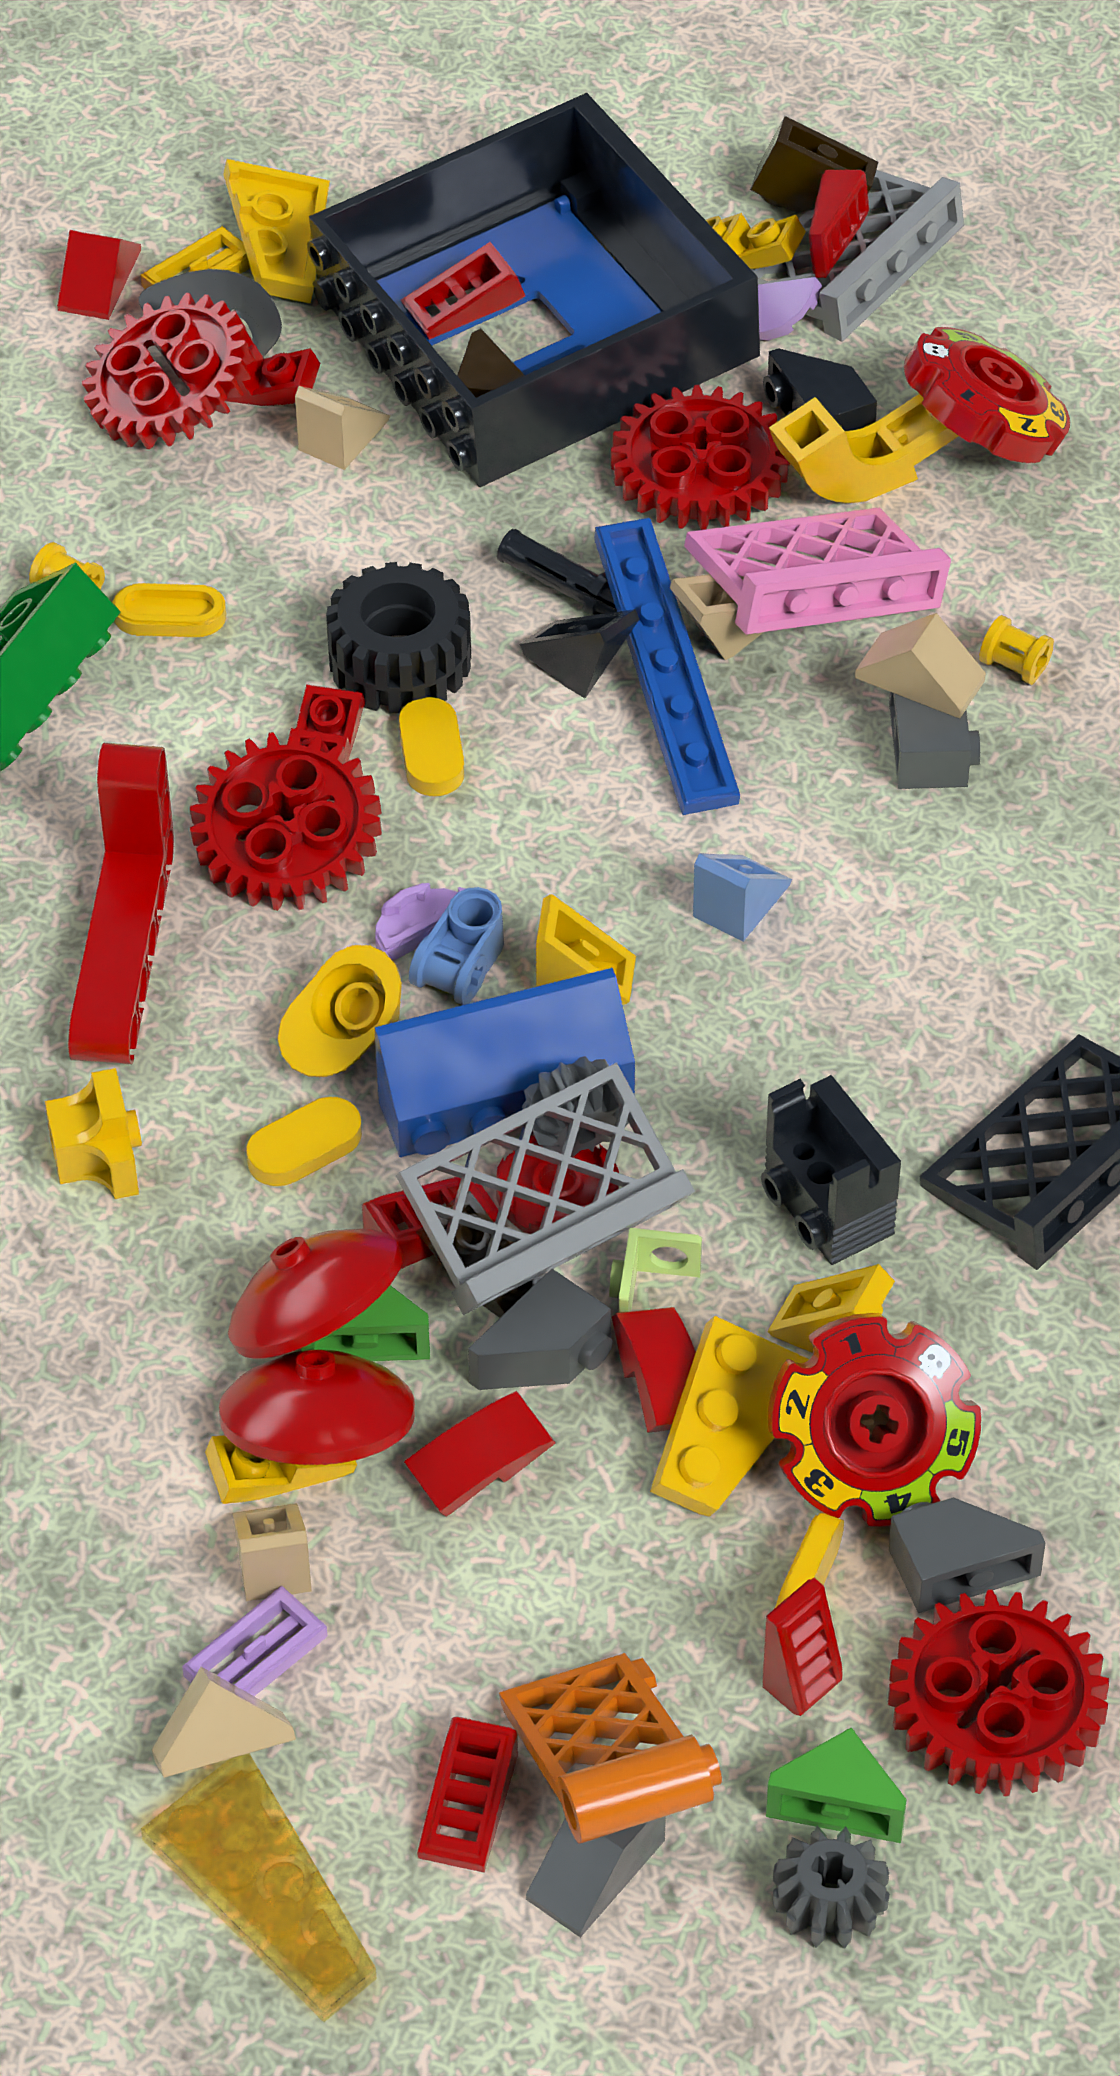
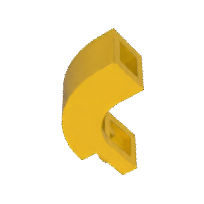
M920 394L875 423L853 431H844L816 397L769 427L778 450L809 487L825 499L842 503L868 501L916 481L918 477L914 466L959 437L938 421L922 405L921 402L924 398Z

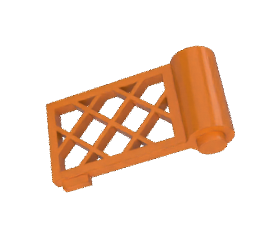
M623 1653L499 1692L501 1706L505 1715L561 1802L570 1830L578 1844L709 1803L714 1798L713 1787L722 1783L719 1763L710 1744L700 1746L692 1734L685 1737L682 1735L651 1689L657 1687L655 1674L643 1658L631 1661L627 1654ZM621 1680L613 1690L596 1688ZM545 1703L553 1704L549 1710L532 1708ZM577 1707L595 1709L591 1715L572 1713ZM619 1712L638 1714L634 1720L614 1718ZM555 1732L574 1734L569 1741L550 1739ZM597 1737L616 1740L612 1746L592 1744ZM639 1743L657 1745L644 1750L635 1749ZM575 1763L594 1765L566 1774Z

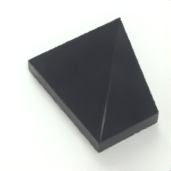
M636 609L556 620L519 645L527 658L566 688L586 698L639 621Z

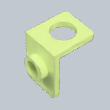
M629 1228L625 1260L613 1259L610 1276L609 1297L619 1298V1313L631 1312L637 1271L700 1278L702 1237L695 1234ZM660 1247H672L684 1252L687 1258L682 1261L669 1262L657 1258L652 1251Z

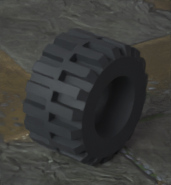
M397 562L385 563L384 568L376 569L374 566L362 569V576L356 577L351 575L343 581V589H335L330 598L331 606H327L326 621L330 672H333V681L339 689L346 687V691L362 693L365 698V708L377 711L380 705L389 706V713L400 714L401 707L406 706L411 701L425 697L446 701L447 690L456 693L463 686V677H468L471 669V619L466 594L460 593V585L453 579L444 580L443 572L435 568L428 571L423 570L422 564L409 562L408 566H397ZM405 635L404 637H391V636Z

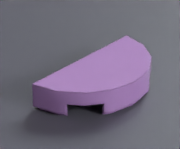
M816 277L758 285L760 340L769 341L788 335L794 330L792 326L804 317L809 308L814 310L822 287Z
M421 883L400 890L386 901L381 908L382 915L376 924V948L385 952L392 961L417 949L420 942L430 934L450 904L451 899L458 892L446 888L430 889V883ZM458 887V892L464 890L465 888Z

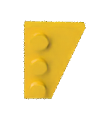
M226 159L223 175L254 281L259 283L271 296L311 303L314 291L312 283L316 279V268L307 249V242L312 240L309 216L326 209L330 180Z
M717 1316L711 1318L705 1324L650 1492L698 1514L709 1517L714 1514L774 1439L768 1428V1407L772 1388L782 1365L787 1359H791L796 1363H804L809 1359Z

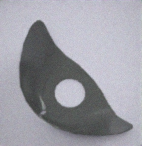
M205 269L186 272L146 288L138 297L142 310L144 304L149 303L154 311L161 309L165 296H169L174 305L179 304L185 293H190L195 303L205 294L209 295L214 305L222 300L230 311L235 309L238 316L247 323L252 333L253 343L263 358L276 344L282 331L279 311L268 292L256 281L229 270Z

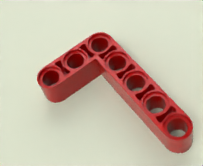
M103 743L98 760L97 787L105 853L70 1018L68 1050L71 1060L132 1065L135 1055H130V1049H136L144 1010V1008L139 1007V1002H145L153 964V961H148V955L154 956L162 918L161 915H157V910H163L171 872V870H166V865H172L174 831L165 748Z

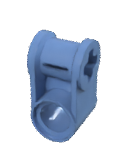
M474 887L458 892L451 899L450 904L430 934L420 942L414 953L409 969L410 984L420 988L428 984L453 994L455 1002L459 1004H470L481 988L485 975L502 952L504 946L502 905L495 893L488 889Z

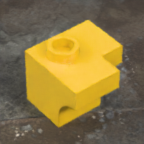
M116 1068L91 1072L89 1083L79 1092L67 1097L45 1101L49 1136L60 1184L90 1180L106 1186L112 1192L114 1199L139 1195L136 1164L132 1148L142 1146L140 1129L135 1109L125 1110Z

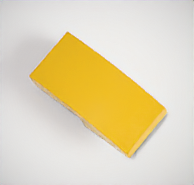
M742 212L721 219L719 216L706 219L709 225L750 269L774 266L791 261L806 232L797 215L775 221L774 218H768L760 221L752 228H750Z
M225 1435L212 1436L205 1450L222 1504L260 1500L338 1479L354 1473L357 1466L356 1460L328 1465H297L275 1462L243 1451L229 1441Z

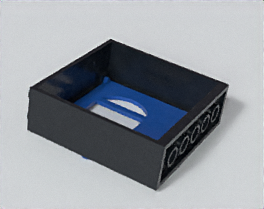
M584 93L309 216L312 240L307 242V249L316 268L317 280L313 281L312 285L314 286V294L318 303L325 311L332 309L339 317L341 328L348 340L351 342L359 341L365 349L367 359L373 370L378 374L384 372L392 381L393 389L400 402L404 406L411 404L419 414L426 433L432 439L436 437L440 439L447 448L449 458L455 468L460 472L465 470L479 487H483L617 424L622 416L632 417L636 403L651 408V395L654 393L668 400L672 396L673 387H677L683 393L693 388L694 385H700L760 356L758 276L588 93ZM491 242L517 275L526 296L504 309L429 340L405 309L401 299ZM536 298L540 299L571 333V336L514 361L513 363L525 376L476 398L432 347L443 340Z

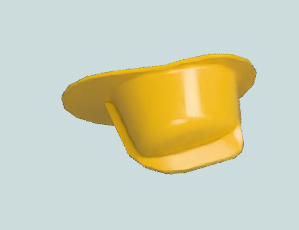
M351 945L335 952L294 999L281 1019L278 1033L281 1055L291 1068L308 1077H329L348 1069L362 1057L369 1047L374 1046L375 1027L394 1023L399 1019L402 982L397 965L385 952L370 945Z

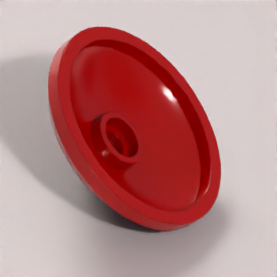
M372 1229L330 1230L306 1238L294 1237L285 1241L271 1253V1259L255 1273L232 1312L228 1337L240 1355L254 1359L283 1355L322 1339L353 1320L386 1291L396 1278L403 1263V1253L391 1235Z
M304 1350L289 1353L260 1364L240 1376L223 1394L219 1404L221 1429L229 1441L254 1456L287 1464L328 1465L366 1458L382 1452L399 1442L409 1432L414 1423L415 1401L408 1385L388 1368L376 1362L341 1351Z

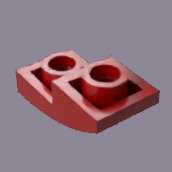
M252 344L249 348L255 356V361L246 365L252 374V378L237 382L244 393L242 397H228L225 401L257 406L294 404L299 386L313 389L321 363L311 348L291 353H278L264 359L256 345Z
M306 684L296 728H291L289 738L293 731H298L301 745L308 747L317 735H321L324 752L327 753L333 747L341 744L344 746L345 762H347L358 732L365 704L363 694ZM303 782L292 787L306 789L312 784Z
M675 1307L616 1313L612 1316V1322L624 1378H636L647 1433L668 1431L671 1429L696 1354L691 1338Z
M515 1391L457 1423L406 1459L404 1463L438 1510L447 1517L498 1477L504 1483L556 1444V1442L522 1396Z

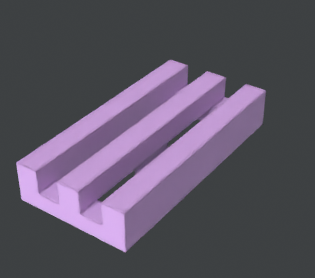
M280 1586L182 1666L183 1676L191 1683L200 1667L210 1671L285 1610L290 1616L265 1636H259L244 1649V1653L217 1674V1676L232 1684L303 1626L304 1628L234 1684L247 1693L256 1696L328 1636L327 1626L283 1586Z

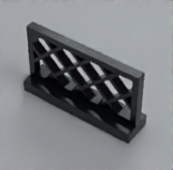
M1078 1034L919 1176L920 1186L939 1200L1014 1242L1017 1245V1256L1038 1270L1120 1194V1105L1114 1106L1112 1093L1120 1091V1056ZM1082 1058L1101 1069L1102 1076L1066 1079L1065 1072ZM1105 1093L1107 1105L1105 1107L1070 1110V1096ZM1062 1098L1063 1111L1029 1115L1026 1113V1107L1035 1099ZM1109 1124L1110 1129L1099 1139L1074 1140V1127ZM1066 1128L1067 1142L1030 1145L1029 1132ZM1022 1133L1024 1147L988 1151L986 1149V1143L996 1134ZM1070 1160V1165L1060 1175L1034 1177V1163ZM1026 1164L1027 1179L990 1182L989 1168ZM982 1169L983 1183L957 1186L946 1180L955 1170ZM1030 1196V1202L1014 1218L993 1207L992 1200Z

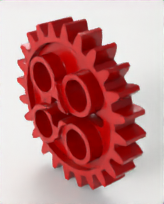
M185 293L179 304L174 305L171 298L165 296L161 309L154 311L152 306L146 303L143 306L142 317L136 319L134 316L127 314L124 316L127 325L125 329L121 331L110 328L107 331L113 341L110 344H99L94 347L101 359L86 363L85 367L91 374V377L82 381V385L88 393L83 399L91 410V415L101 429L105 428L113 441L122 437L128 447H133L141 439L146 449H151L158 437H162L166 445L170 447L175 441L176 433L183 431L184 435L190 440L194 437L195 425L201 423L209 429L213 427L210 415L215 411L228 414L230 409L225 400L228 397L236 398L243 396L244 393L237 382L252 378V374L246 365L255 361V356L249 348L254 343L236 311L231 312L224 301L221 300L214 305L209 295L205 294L195 303L191 294ZM156 346L177 377L183 381L189 391L188 395H180L161 366L155 362L147 350L149 347Z
M694 385L691 396H684L677 387H673L671 399L667 401L654 393L651 395V408L636 403L634 405L633 417L622 416L620 419V431L613 432L611 470H614L615 486H623V499L625 501L638 499L637 512L640 514L655 508L656 522L658 523L665 521L672 515L677 517V525L680 529H683L690 519H697L700 529L706 530L709 525V519L716 518L723 527H729L730 515L733 514L747 522L750 520L751 506L766 511L768 509V497L779 498L781 496V483H787L790 463L778 450L769 429L770 426L777 422V415L772 413L762 416L763 403L760 401L744 406V393L738 392L731 399L723 398V388L720 386L713 391L711 396L704 395L700 385Z
M293 731L287 745H280L274 732H270L267 738V747L259 749L249 738L245 740L247 755L241 758L227 750L224 752L227 765L226 770L215 766L207 768L211 785L202 784L197 785L195 788L198 803L200 804L190 806L191 819L194 826L190 827L193 845L198 846L196 852L200 866L209 865L210 880L213 884L226 879L225 883L229 897L233 898L246 888L249 906H256L262 897L266 895L271 898L273 910L278 911L284 897H292L298 910H302L305 905V894L313 892L319 901L326 903V886L333 884L338 889L344 892L347 891L346 871L363 876L365 867L362 856H376V843L373 837L382 835L381 820L378 815L382 814L379 795H373L375 794V787L372 775L362 776L363 771L359 758L345 762L343 745L338 744L325 753L322 736L317 735L308 747L302 746L298 731ZM298 783L312 784L302 790L291 789L292 786ZM246 805L258 806L255 810L246 813L237 811ZM325 828L336 830L327 836L314 835L315 832ZM269 851L282 853L272 859L260 858L262 854Z
M987 1590L984 1606L977 1607L966 1593H962L959 1597L958 1612L953 1613L939 1602L935 1604L934 1624L917 1617L914 1620L913 1638L901 1637L898 1646V1659L891 1660L889 1681L892 1683L889 1684L888 1705L895 1707L893 1718L894 1730H908L905 1744L907 1752L927 1748L924 1761V1769L926 1771L933 1770L945 1763L949 1766L948 1784L953 1786L964 1774L973 1776V1787L976 1794L982 1793L988 1779L998 1781L1003 1796H1010L1014 1779H1022L1032 1793L1038 1792L1040 1773L1043 1771L1051 1779L1059 1783L1063 1781L1065 1761L1074 1766L1081 1767L1084 1764L1086 1746L1096 1747L1098 1745L1100 1725L1106 1722L1109 1703L1104 1700H1107L1109 1678L1100 1676L1104 1659L1102 1654H1087L1091 1635L1088 1632L1069 1636L1072 1616L1068 1613L1058 1617L1053 1622L1046 1619L1048 1601L1042 1600L1032 1611L1023 1609L1021 1592H1015L1008 1606L999 1605L993 1590ZM995 1647L1006 1653L993 1654L983 1650V1648ZM1030 1655H1035L1034 1657H1032L1031 1659L1027 1660V1661L1022 1665V1662H1023L1028 1656H1030ZM1011 1683V1689L1009 1690L1007 1686ZM1048 1687L1058 1693L1043 1694L1034 1688ZM950 1689L956 1690L963 1695L950 1697L938 1691ZM987 1691L988 1693H990L989 1698L985 1701ZM977 1717V1720H975L967 1729H961ZM998 1729L1007 1730L1015 1736L1007 1738L998 1737L990 1731Z

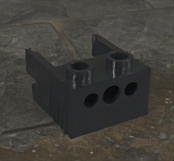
M830 1075L810 1085V1095L807 1100L803 1091L805 1084L801 1079L768 1094L767 1148L765 1149L767 1154L765 1156L766 1169L761 1174V1182L770 1201L777 1207L784 1204L795 1218V1226L803 1243L810 1250L818 1248L828 1262L834 1265L895 1234L894 1228L896 1224L894 1221L896 1220L895 1214L897 1213L896 1200L898 1199L901 1160L835 1078Z

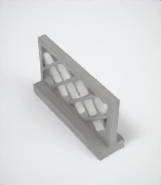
M876 170L871 188L879 190V192L868 193L869 210L885 207L887 213L866 216L863 224L855 234L856 241L849 243L838 261L856 259L848 266L832 268L826 278H817L822 287L825 288L819 292L820 298L814 310L809 308L805 315L822 320L824 333L843 342L964 226L960 182L942 177L930 188ZM915 202L908 209L894 211L893 205ZM814 209L806 211L799 218L806 231L799 245L810 244L809 231ZM885 230L879 237L864 240L862 235L864 233ZM810 250L795 253L792 260L788 262L751 269L758 276V285L815 277L813 273L796 276L794 271L812 266ZM785 271L788 273L787 278L771 281L760 279L764 274Z
M617 1062L400 1171L396 1175L456 1287L452 1295L463 1315L624 1233L629 1228H633L678 1205L695 1192L684 1170L675 1171ZM605 1084L609 1085L620 1106L615 1126L583 1116L588 1093ZM576 1099L573 1112L560 1108ZM546 1115L570 1123L561 1153L528 1143L535 1119ZM627 1120L634 1133L624 1129ZM522 1127L519 1139L506 1135ZM579 1127L611 1137L603 1168L571 1157ZM621 1141L643 1148L655 1171L640 1179L614 1172L613 1168ZM491 1142L515 1150L507 1181L474 1170L482 1146ZM468 1154L465 1167L451 1163ZM525 1154L558 1165L549 1195L517 1185ZM567 1168L600 1179L593 1203L582 1207L559 1199ZM435 1170L461 1178L453 1209L430 1202L418 1179ZM470 1182L503 1192L495 1223L462 1213ZM609 1182L622 1187L606 1196ZM513 1196L546 1207L539 1231L528 1235L504 1227ZM555 1210L569 1214L552 1223ZM438 1217L449 1220L446 1231ZM458 1224L491 1234L485 1258L467 1268L463 1265L453 1246ZM501 1238L515 1242L497 1252Z

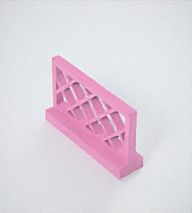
M880 507L690 531L686 534L684 547L736 602L738 609L735 623L746 635L940 608L951 564V558L941 548L921 550ZM873 529L878 535H874L861 530ZM812 536H819V537H822V538H825V539H829V540H832V541H835V542L832 543V542H829V541H826V540H822V539H819V538H816V537H812ZM765 542H770L787 548L783 549L770 544H766ZM846 544V545H849V546H852V547H856V548H859V549H862V550H866V551H869V552H873V553H872V554H869V553H866V552H863V551H859V550H856V549H853V548L846 547V546H844V545ZM720 548L737 553V556L716 549ZM796 551L824 558V561L800 553H796ZM748 557H751V558H754V559H757V560H761V561H764V562H767V563H771V564H774V565H776V566L773 567V566L766 565V564H763V563H760V562H756V561H753V560L748 559Z

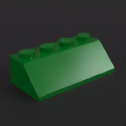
M76 562L13 592L0 608V771L7 768L20 755L23 748L18 743L25 734L35 731L49 718L52 709L48 705L53 698L66 692L81 677L82 672L78 667L82 661L93 656L106 645L111 638V634L107 630L121 613Z

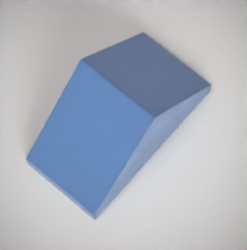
M699 853L694 864L693 917L744 942L787 890L792 879L744 855Z

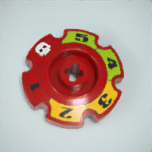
M935 327L931 335L926 333L920 335L904 361L906 380L909 386L924 398L921 402L922 405L938 421L969 443L975 442L985 447L993 455L1021 463H1039L1044 455L1052 456L1069 432L1070 417L1067 408L1062 401L1050 392L1052 386L1047 380L1020 357L1004 347L999 348L989 343L980 335L957 328Z
M863 1313L842 1317L815 1330L809 1335V1340L814 1349L812 1357L804 1363H796L791 1359H787L775 1379L768 1407L769 1432L776 1439L790 1440L791 1444L787 1456L779 1461V1466L786 1478L805 1500L827 1515L840 1518L847 1507H861L862 1518L868 1526L891 1525L893 1515L900 1514L911 1505L920 1502L932 1504L940 1502L936 1494L937 1483L946 1476H953L958 1480L964 1479L975 1458L981 1433L980 1406L972 1400L963 1401L959 1397L960 1386L971 1377L963 1360L947 1342L933 1331L915 1321L908 1322L902 1332L890 1334L887 1329V1319L880 1313ZM877 1405H879L880 1410L889 1417L886 1425H875L872 1434H870L869 1429L860 1422L862 1414H874Z

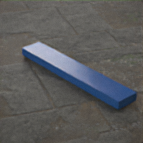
M645 518L595 527L594 540L617 612L636 609L639 621L626 638L682 815L738 805L740 792L676 596L670 589L671 580L651 519Z

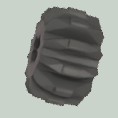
M586 1056L578 1058L573 1064L565 1065L560 1062L558 1068L554 1071L541 1072L539 1074V1083L532 1084L524 1090L526 1101L522 1108L525 1109L609 1066L605 1059H596L590 1062ZM608 1084L588 1093L583 1116L615 1126L620 1106ZM576 1099L560 1108L573 1112ZM543 1115L535 1119L531 1136H535L538 1145L561 1153L570 1123ZM579 1127L571 1157L585 1149L593 1152L596 1145L601 1142H610L611 1137Z
M818 1825L811 1832L810 1844L792 1837L790 1844L787 1845L786 1859H778L773 1869V1882L776 1884V1888L773 1890V1905L776 1908V1912L787 1913L786 1926L789 1928L790 1934L797 1933L810 1926L811 1941L815 1948L824 1941L825 1932L835 1933L837 1941L844 1949L851 1942L852 1929L870 1937L871 1932L876 1928V1915H884V1911L888 1909L890 1896L885 1887L889 1881V1869L885 1861L875 1860L876 1849L871 1839L853 1846L851 1845V1833L846 1826L838 1833L837 1839H827ZM825 1884H836L837 1888H826Z

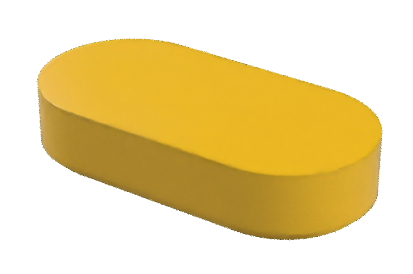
M132 584L121 589L115 595L112 602L121 611L114 621L117 627L125 633L136 636L204 637L217 632L226 621V604L223 595L215 588L206 585Z
M425 697L409 702L399 715L400 739L407 781L415 791L423 795L443 796L452 793L459 788L464 780V756L456 712L449 703L438 698Z
M323 1097L259 1129L251 1136L247 1144V1162L250 1173L263 1184L285 1186L349 1154L358 1146L362 1136L361 1116L354 1104L343 1098Z
M824 1513L815 1515L782 1585L776 1607L808 1579L811 1580L815 1577L824 1585L840 1547L844 1531V1520Z

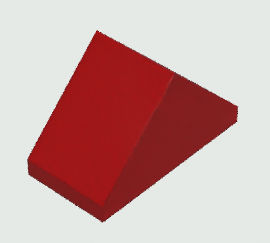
M70 230L57 304L58 311L109 320L141 252V244Z

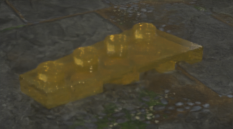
M250 1753L227 1760L141 1828L142 1840L323 2022L328 2020L377 1979L375 1965Z

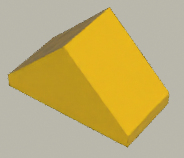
M553 894L544 897L536 940V987L613 968L617 978L622 1005L629 1003L636 955Z

